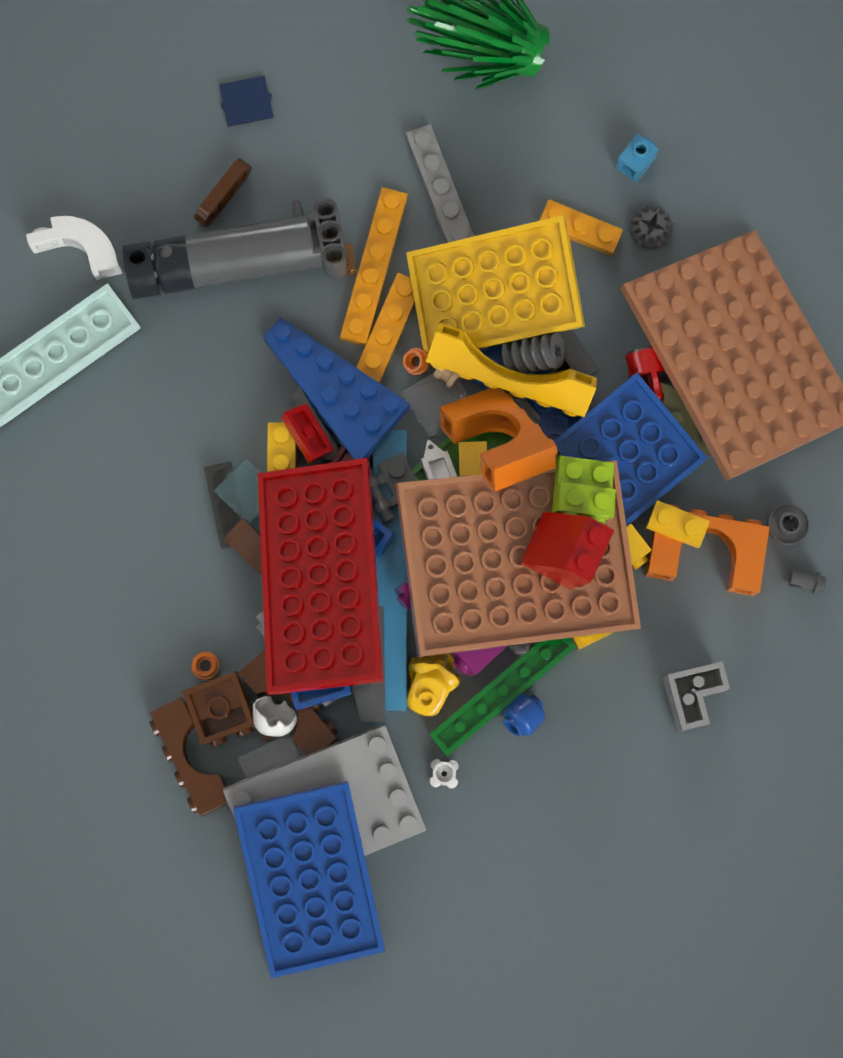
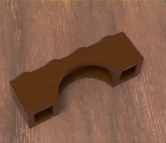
M264 650L238 672L257 696L268 694ZM291 693L279 694L288 698L293 703ZM317 705L297 711L298 724L292 739L305 755L332 745L337 741V738L334 736L338 732L328 718L324 721L316 714L320 710Z
M180 697L151 712L153 720L149 721V724L155 736L161 735L165 746L161 748L168 762L173 761L178 770L174 772L178 784L181 788L186 786L190 794L187 802L194 814L198 812L200 816L204 817L227 805L228 802L223 793V788L227 787L222 775L203 774L197 771L188 760L186 742L195 726L185 699Z

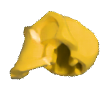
M449 653L419 658L413 657L410 659L408 671L411 681L407 690L406 705L413 712L423 716L437 715L449 692L459 685L462 677L455 673L454 659Z

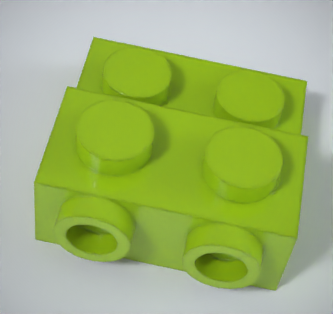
M558 456L556 460L552 513L589 516L602 524H605L606 520L614 518L616 489H612L614 463Z

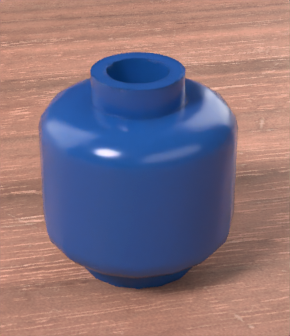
M520 694L505 707L503 723L515 736H529L545 719V713L542 709L544 705L535 695Z

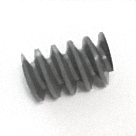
M554 333L552 337L547 334L543 335L542 338L535 336L533 339L524 338L522 341L516 340L513 343H503L502 358L504 365L510 370L522 373L560 368L565 359L564 340L560 334Z

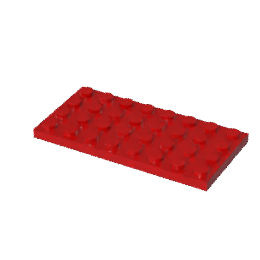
M361 458L257 473L267 693L275 695L383 682L384 673L369 460Z

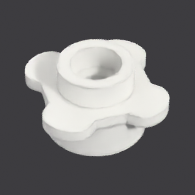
M439 759L433 760L431 762L433 775L430 778V784L435 788L440 785L455 788L458 784L456 779V770L459 768L458 763L455 760H450L449 762H441ZM443 771L447 772L445 777L441 774Z

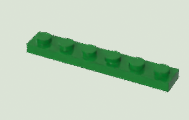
M570 638L538 642L430 733L429 736L448 757L577 646Z

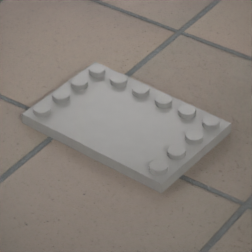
M385 724L223 788V793L236 822L234 806L348 781L364 856L427 831Z

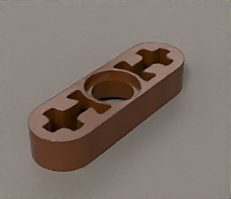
M238 158L198 207L194 220L204 227H209L251 173L252 166Z

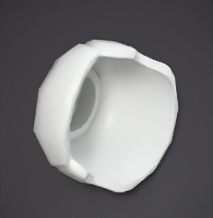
M265 696L257 699L253 704L254 726L260 733L266 736H284L290 733L297 723L296 712L288 706L286 701H283L281 704H275L271 696Z

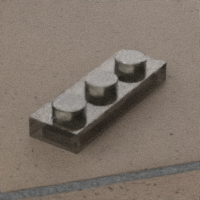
M231 461L204 467L221 549L231 547L224 538L242 518L244 519Z

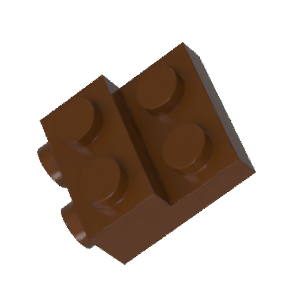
M238 671L182 691L201 745L210 742L211 747L227 742V735L236 732L237 736L241 737L254 732L252 727L254 726L253 706L250 697L246 696Z

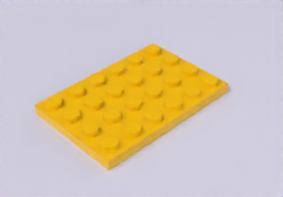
M564 215L406 252L422 346L427 354L439 322L465 331L478 349L498 346L503 343H512L516 340L521 341L524 338H533L535 336L585 327L567 221Z

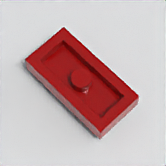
M307 403L282 414V421L309 464L333 453L334 447Z

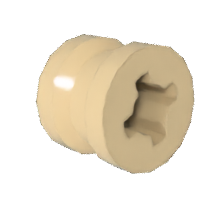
M436 369L433 374L437 380L442 379L446 382V387L450 390L461 380V377L456 372L447 369Z

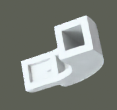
M72 216L51 217L52 228L41 227L35 229L33 233L26 234L28 245L33 253L63 246L81 249L88 255L91 271L96 280L123 274L119 258L108 237L97 226L84 219Z

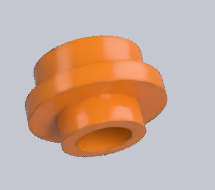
M412 348L404 355L403 366L409 374L422 375L427 371L430 364L426 362L427 352L421 348ZM419 357L420 363L417 367L415 364V360Z
M211 652L198 653L192 660V672L199 679L210 680L219 672V659ZM204 661L211 663V668L208 671L201 669V664Z

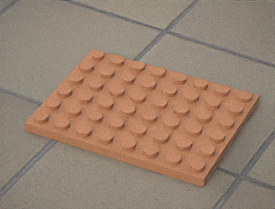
M756 230L621 286L622 294L726 481L843 427V383Z
M617 460L606 461L614 463L612 489H616L614 518L606 520L604 525L614 529L613 535L592 582L571 589L520 564L542 513L552 512L556 468L498 491H494L481 474L395 484L418 657L641 629Z

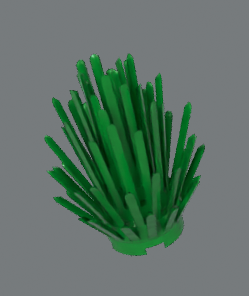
M424 0L426 1L424 6H418V8L408 6L407 8L409 13L436 22H426L408 17L407 21L409 24L444 35L442 37L417 30L414 35L421 36L416 38L417 42L449 48L425 50L423 54L451 57L459 60H473V62L494 63L493 65L446 67L441 70L443 73L467 71L465 74L455 77L453 81L487 76L481 81L485 83L477 85L475 90L519 75L532 78L540 70L545 60L540 57L544 45L549 46V29L547 26L537 23L524 0H516V3L513 0H500V4L496 0H487L489 3L484 0H441L442 2Z

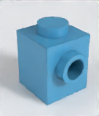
M636 134L619 156L615 168L637 183L655 160L659 148L656 147V144L650 138Z

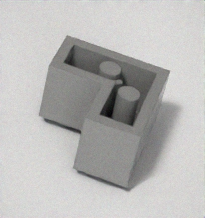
M723 661L668 674L663 677L677 733L710 724L703 697L730 689Z

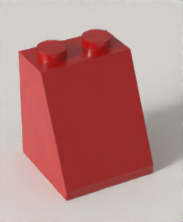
M543 512L520 564L569 589L591 583L614 529L589 516Z

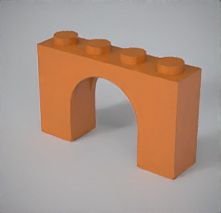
M489 388L440 407L441 429L454 444L487 432H501L514 437L512 441L480 453L481 476L494 491L556 468L555 455H557V447L555 442L542 432L540 426L535 424L528 417L526 411L520 408L514 402L512 396L507 394L502 388Z
M668 504L670 506L680 509L679 506ZM692 509L688 512L709 520L706 532L721 538L729 548L731 567L727 591L750 596L760 593L770 527L763 526L761 521L747 519L745 522L735 521L734 516L719 514L718 517L708 516L707 512L703 510ZM652 531L649 546L652 551L648 554L649 561H647L645 576L673 581L677 576L683 542Z

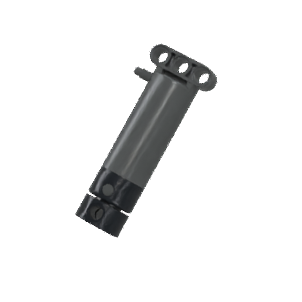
M321 198L313 206L314 214L304 215L301 202L295 200L292 203L293 217L155 240L153 246L151 241L122 246L124 268L132 299L161 295V289L164 294L321 267H323L325 274L329 278H342L348 271V263L337 204L333 199Z

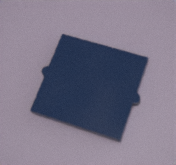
M265 75L219 84L223 100L221 108L225 110L228 127L274 118L270 103L272 95L268 93Z

